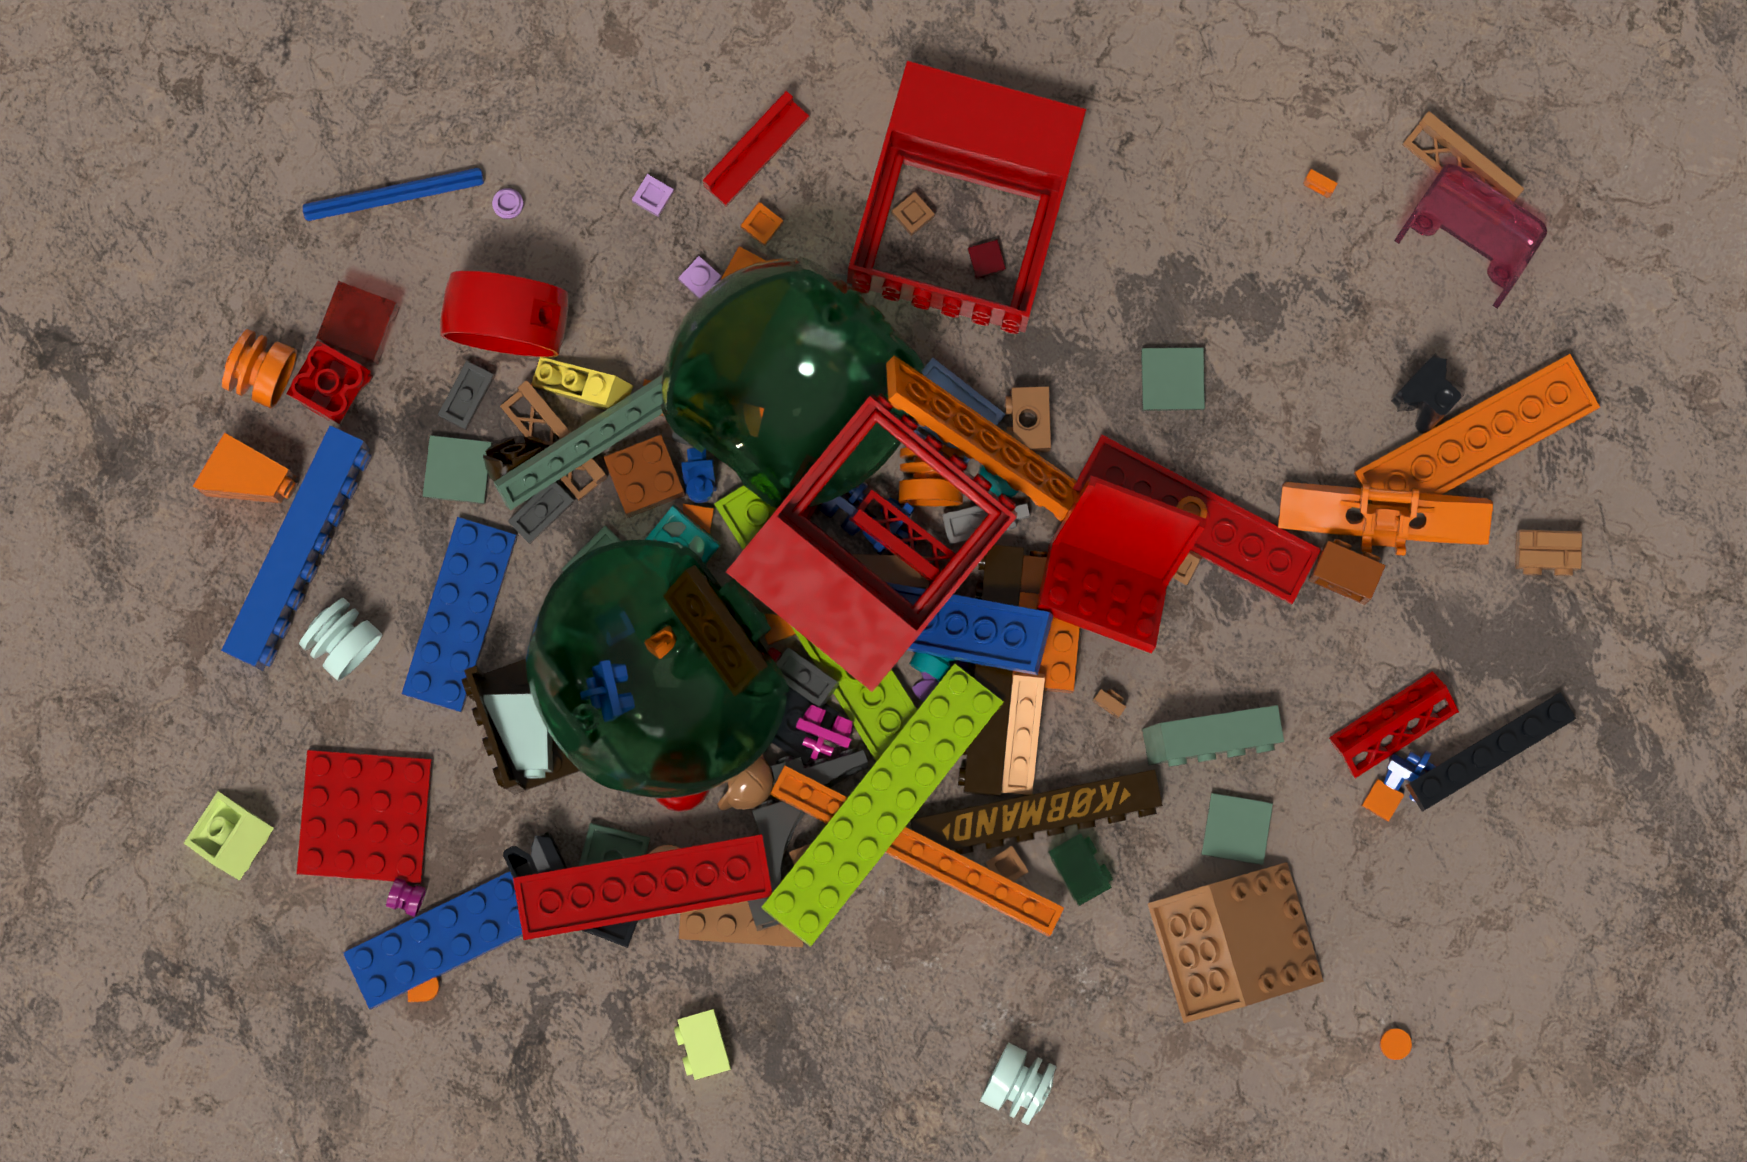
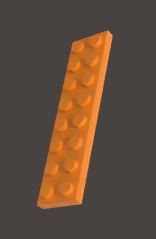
M1568 354L1355 471L1354 475L1361 487L1362 484H1367L1369 488L1411 491L1412 488L1419 489V493L1443 495L1598 410L1600 405L1571 354ZM1369 500L1373 505L1408 507V503Z
M895 355L886 363L888 400L894 408L905 411L919 425L930 428L937 433L942 441L950 442L959 448L967 458L975 459L984 465L989 473L992 475L997 474L1003 478L1011 488L1029 496L1037 506H1043L1051 511L1059 521L1062 522L1079 495L1078 491L1073 490L1077 482L1076 480Z

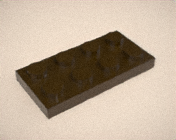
M696 565L686 569L663 597L733 695L737 696L744 692L768 665L764 661L761 652L753 646L746 636L743 627L730 614L725 602L717 596L709 585L707 577L699 571Z

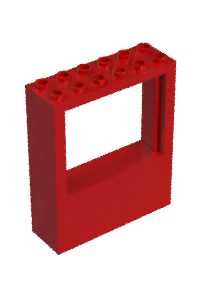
M907 61L848 266L847 283L852 284L851 288L860 293L867 294L873 291L881 293V297L889 301L898 302L899 299L910 301L912 306L919 309L928 310L929 307L941 310V313L948 317L958 318L961 315L971 318V321L978 325L988 326L991 323L1001 326V330L1007 333L1018 334L1019 331L1025 333L1086 109ZM902 164L1039 201L1010 306L873 269Z
M873 393L868 397L726 571L727 574L871 692L874 691L1017 518V512L1014 510L1016 504L1003 493L999 497L990 490L992 484L979 473L975 477L965 470L968 466L965 461L955 453L951 457L941 450L943 444L930 433L926 437L916 430L919 424L906 413L902 417L892 410L893 406L888 398L881 393L878 397ZM876 423L988 513L987 517L914 605L802 514Z

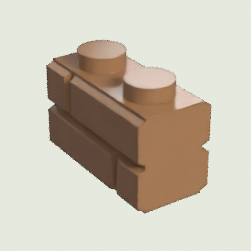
M1518 530L1515 543V568L1523 569V575L1536 576L1542 575V570H1554V576H1573V571L1580 570L1582 566V531Z

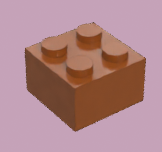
M662 435L604 456L627 518L685 496Z
M1342 540L1327 541L1320 551L1308 581L1366 605L1372 599L1386 565L1379 563L1381 558L1372 553L1364 551L1363 554H1358L1352 551V545Z

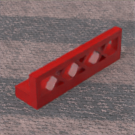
M785 91L703 179L704 187L725 207L735 199L809 120V115L794 103L793 96Z
M872 489L849 518L855 525L931 583L941 572L938 560L952 559L955 555L953 551ZM872 499L883 507L884 519L874 520L864 512V509ZM888 511L891 512L897 518L889 519ZM901 520L907 525L908 538L899 539L890 532L889 522ZM879 523H885V528ZM912 530L918 533L921 537L913 538ZM925 539L931 543L933 557L923 558L915 552L914 541ZM937 549L944 553L945 556H937Z
M1432 671L1335 733L1329 739L1333 747L1343 757L1350 773L1356 779L1459 711L1447 686ZM1445 700L1447 707L1438 713H1432L1434 705ZM1414 718H1420L1415 728L1406 730L1409 721ZM1388 735H1394L1390 744L1385 747L1380 746L1383 738ZM1361 752H1368L1366 759L1355 766L1352 758Z

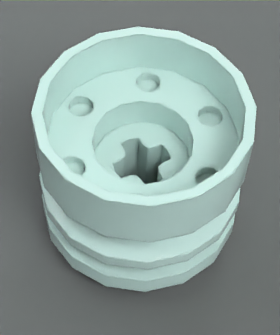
M345 598L339 599L330 607L324 609L312 621L299 642V645L305 651L315 645L310 654L314 659L326 652L329 653L323 668L337 681L349 675L370 654L383 636L368 620L354 627L353 623L359 612L354 608L346 613L350 603Z
M1008 1042L986 1085L980 1102L999 1110L1008 1099L1012 1101L1009 1116L1014 1118L1020 1106L1026 1109L1021 1122L1028 1125L1031 1119L1040 1112L1050 1093L1056 1065L1049 1063L1044 1073L1040 1074L1037 1071L1042 1059L1037 1057L1030 1068L1024 1066L1027 1051Z

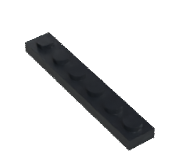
M1560 692L1406 784V787L1421 812L1577 718Z

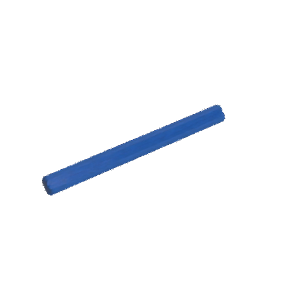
M474 168L315 201L303 205V214L307 221L470 188L484 183L483 174L480 168Z

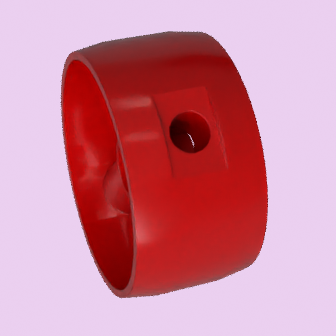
M454 271L450 274L445 289L440 318V336L458 344L493 352L529 357H556L559 355L564 340L569 310V293L557 286L523 277L481 271Z

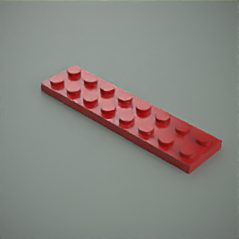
M1102 434L1073 487V490L1080 493L1091 475L1177 507L1178 503L1185 497H1198L1205 503L1207 508L1206 525L1191 551L1291 605L1294 603L1321 551L1320 548L1278 528V526Z
M762 834L513 878L523 940L767 898L772 894Z

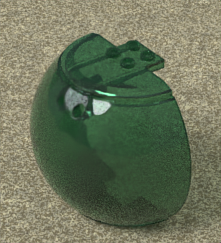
M802 256L797 257V259H772L750 265L726 276L709 288L686 313L673 336L664 362L661 380V410L666 421L676 434L701 453L707 449L733 469L746 488L771 507L777 509L872 393L878 397L881 393L888 398L886 363L894 355L922 375L921 370L924 368V365L915 350L890 324L884 314L837 275ZM759 407L764 408L762 419ZM892 408L901 417L906 413L903 410ZM876 423L808 507L833 500L859 486L887 462L901 442Z
M645 539L615 542L592 550L574 561L560 574L543 599L532 626L526 655L527 678L533 701L549 734L566 757L581 772L598 784L627 794L648 798H677L699 794L730 781L746 770L766 751L773 741L785 712L787 700L785 693L789 691L782 671L760 642L772 628L769 626L765 615L757 609L749 598L747 590L735 579L730 580L721 587L702 559L686 546L680 548L677 544ZM693 565H696L699 571L707 577L709 585L717 596L725 602L730 614L743 627L746 636L753 646L761 652L764 661L768 665L753 683L737 696L733 695L663 597L684 571ZM670 625L676 635V643L664 657L659 659L648 651L644 642ZM606 660H610L611 664L626 665L628 680L624 683L616 684L618 695L631 692L635 703L634 709L609 722H604L601 708L596 709L592 706L591 699L581 700L580 696L581 692L588 690L586 679L594 677L592 667Z

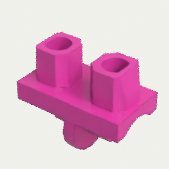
M810 705L803 719L799 718L796 728L818 737L817 741L805 737L802 744L813 749L810 758L816 760L819 752L830 757L834 748L823 744L824 740L848 749L852 740L849 736L853 721L837 716L830 731L820 727L826 710Z

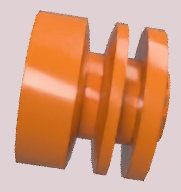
M246 329L233 346L227 358L222 388L231 392L236 387V394L243 396L253 386L252 400L272 409L280 400L289 382L297 358V350L277 341L266 352L267 337L260 335L256 339V333Z
M943 445L941 448L949 457L955 453L964 460V454L960 449L951 448ZM907 447L900 449L901 459L914 462L900 464V471L913 474V478L899 481V503L933 507L963 504V493L910 449Z

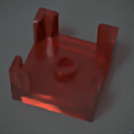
M338 281L316 339L335 349V347H338L378 365L383 353L381 345L391 320L395 321L400 307L392 300Z

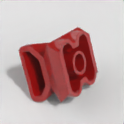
M317 341L308 353L307 359L299 373L292 380L286 394L326 420L340 424L356 395L371 382L373 375L370 374V370L326 344Z

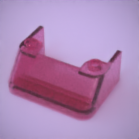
M1447 164L1437 175L1394 241L1399 244L1411 227L1418 234L1432 236L1441 228L1491 261L1487 267V274L1494 284L1503 288L1492 305L1498 309L1546 237L1547 227L1539 218L1460 166Z

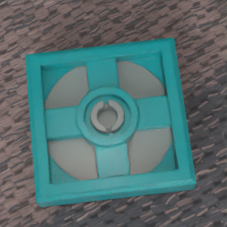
M673 505L634 553L673 585L684 571L693 565H696L699 571H701L721 544L676 505Z

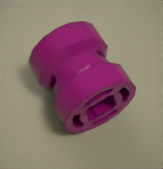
M396 878L389 892L386 907L394 910L400 908L405 910L406 914L416 917L422 905L426 888L418 885L412 887L407 885L405 880Z

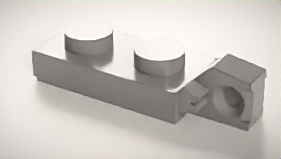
M1027 504L1016 506L1014 510L1017 512V518L1005 532L1017 528L1015 521L1030 518ZM979 506L942 514L949 545L966 542L987 517L988 513Z

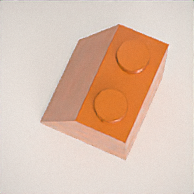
M224 432L193 487L207 497L282 503L284 498L289 499L297 483L294 482L296 476L289 469Z

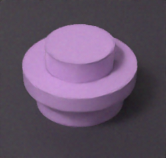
M504 188L495 194L492 201L493 209L499 217L512 219L521 213L523 199L516 190Z

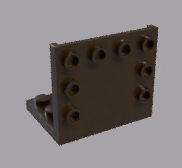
M561 646L487 673L482 672L477 666L464 670L466 678L461 679L467 697L476 703L477 707L472 708L473 716L477 726H484L487 737L482 738L487 755H494L497 767L492 769L498 786L516 795L602 764ZM547 693L551 697L553 772H545L546 778L530 779L524 777V773L516 770L484 703L483 695Z

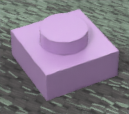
M647 174L632 198V202L659 218L674 193V189Z
M698 256L680 275L678 280L702 300L721 280L722 276Z

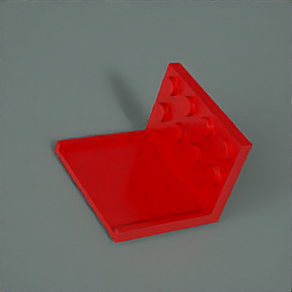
M1090 475L1050 541L1036 610L1050 612L1054 618L1152 654L1157 645L1167 586L1205 529L1206 518Z

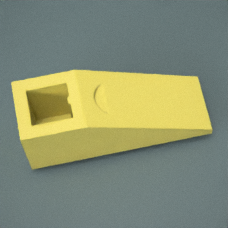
M540 357L531 383L532 387L604 410L609 409L631 395L633 385L617 376Z

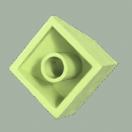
M217 791L184 844L214 866L240 880L250 868L252 861L261 847L267 842L274 828Z

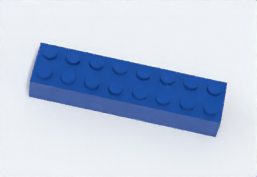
M329 426L221 651L261 671H264L265 666L270 667L273 664L278 650L274 649L279 637L284 639L291 626V622L288 621L292 610L297 611L301 606L305 594L301 593L306 582L311 583L318 569V566L315 565L319 554L324 555L331 543V538L328 537L333 526L338 527L345 513V510H342V506L346 498L351 499L358 486V482L355 479L360 470L363 472L366 470L372 455L368 453L370 448L363 440L333 426Z

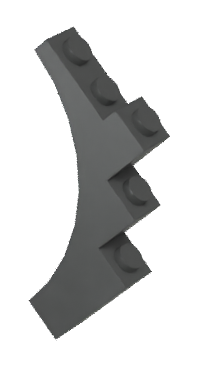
M850 749L840 753V758L827 761V758L818 759L809 763L810 767L805 769L801 757L796 759L793 756L783 757L777 760L776 765L771 766L775 783L785 765L831 788L846 777L867 769L868 761L864 750L857 752V749ZM769 800L760 804L757 807L758 809L752 812L758 833L763 836L773 893L782 882L786 850L795 828L805 815V812L783 801L775 803V800ZM769 897L748 901L757 931L781 924L761 908Z

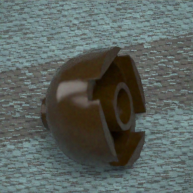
M524 437L525 443L515 444L513 438L487 448L483 459L489 477L496 481L545 449L543 440L537 437Z

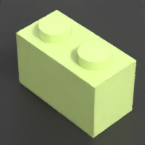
M715 1009L677 1020L679 1026L674 1027V1032L678 1045H685L687 1056L683 1057L682 1060L687 1076L693 1074L694 1080L731 1070Z

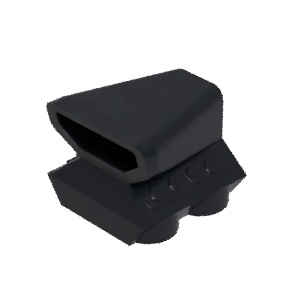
M1436 353L1391 400L1396 405L1397 412L1418 409L1415 427L1421 434L1432 430L1465 394V390L1455 381L1445 379L1447 359L1440 358Z
M549 832L539 836L535 835L531 846V855L517 846L507 848L503 852V857L513 878L567 868L557 844Z

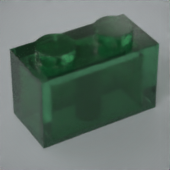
M1081 833L1047 852L1078 907L1112 888L1109 882L1113 880L1106 865L1102 864L1099 866L1093 856L1098 852L1090 837L1083 838Z

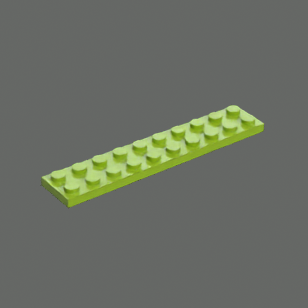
M766 471L714 503L738 544L744 550L777 510L783 497ZM792 627L815 666L839 683L833 694L849 720L853 721L854 728L877 762L917 711L915 705L892 669L874 691L871 692Z
M954 663L761 908L811 947L1004 701Z

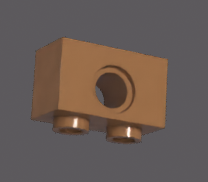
M1049 386L1011 388V396H1005L1006 415L1012 414V427H1006V433L1034 452H1050ZM1026 412L1032 413L1037 421L1034 426L1029 428L1022 426L1019 422L1020 415Z

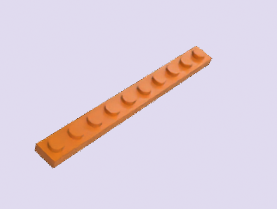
M785 765L770 793L775 798L827 824L848 798ZM907 827L902 830L885 852V854L1048 937L1051 936L1064 910V907Z

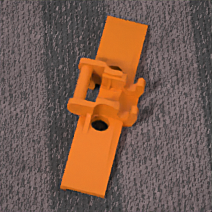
M1285 482L1282 485L1278 528L1361 536V552L1371 553L1372 545L1395 547V555L1405 556L1406 540L1488 545L1493 502L1488 498L1419 493V489L1412 488L1411 491L1369 488L1367 484H1362L1361 488ZM1368 500L1408 503V507L1368 504ZM1350 508H1360V513L1363 514V517L1355 522L1347 519L1346 513ZM1417 513H1423L1426 519L1421 526L1415 527L1409 524L1412 519L1417 518Z

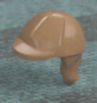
M737 724L734 728L736 739L748 751L738 761L736 771L732 768H727L730 772L726 774L728 791L717 804L720 810H727L732 807L743 810L758 807L768 799L773 789V774L768 762L763 758L762 745L758 740L750 736L748 727L745 724Z

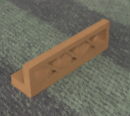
M1428 111L1419 125L1402 144L1496 222L1499 221L1524 190L1521 185L1430 111ZM1423 130L1432 137L1434 149L1421 150L1412 142ZM1438 143L1444 148L1438 149ZM1451 153L1457 160V169L1445 170L1440 166L1439 154ZM1434 154L1435 161L1428 155ZM1461 162L1464 163L1468 168H1462ZM1475 172L1480 177L1481 188H1467L1463 183L1462 173ZM1452 174H1458V179H1456ZM1485 181L1492 187L1486 188ZM1498 191L1508 200L1497 212L1487 204L1486 192ZM1475 193H1482V199Z
M527 380L517 387L519 390L500 406L525 437H533V423L547 424L551 429L550 441H543L544 446H551L555 443L554 434L560 440L571 433ZM524 397L531 405L530 418L516 417L510 407ZM535 411L542 419H534ZM521 422H529V431ZM592 458L575 469L586 471L593 479L581 491H578L572 484L573 471L568 473V478L566 475L561 478L562 482L580 501L607 479V476Z

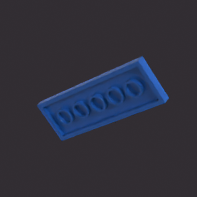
M457 517L402 695L462 713L467 695L461 679L466 678L465 669L477 666L517 539L516 534Z
M886 582L913 605L926 591V589ZM953 594L907 651L1038 675L1053 615L1046 611Z
M509 871L343 952L368 1008L372 1010L435 977H439L523 936L512 874Z

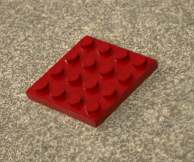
M307 750L297 874L391 882L399 878L407 883L422 884L432 759Z

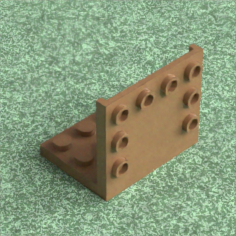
M1287 862L1148 903L1183 1023L1242 1008L1324 982Z

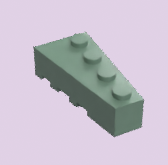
M1278 705L1162 722L1142 729L1148 766L1168 763L1169 767L1187 764V759L1197 758L1198 762L1216 760V754L1227 753V758L1246 755V749L1256 748V753L1270 752L1275 750L1274 745L1284 742Z

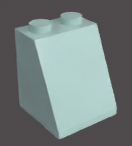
M547 693L483 695L484 703L516 770L524 773V777L530 779L546 778L545 772H553L551 697Z

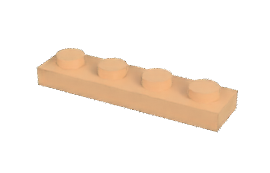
M1013 671L1002 793L1032 795L1045 674L1038 673V675Z

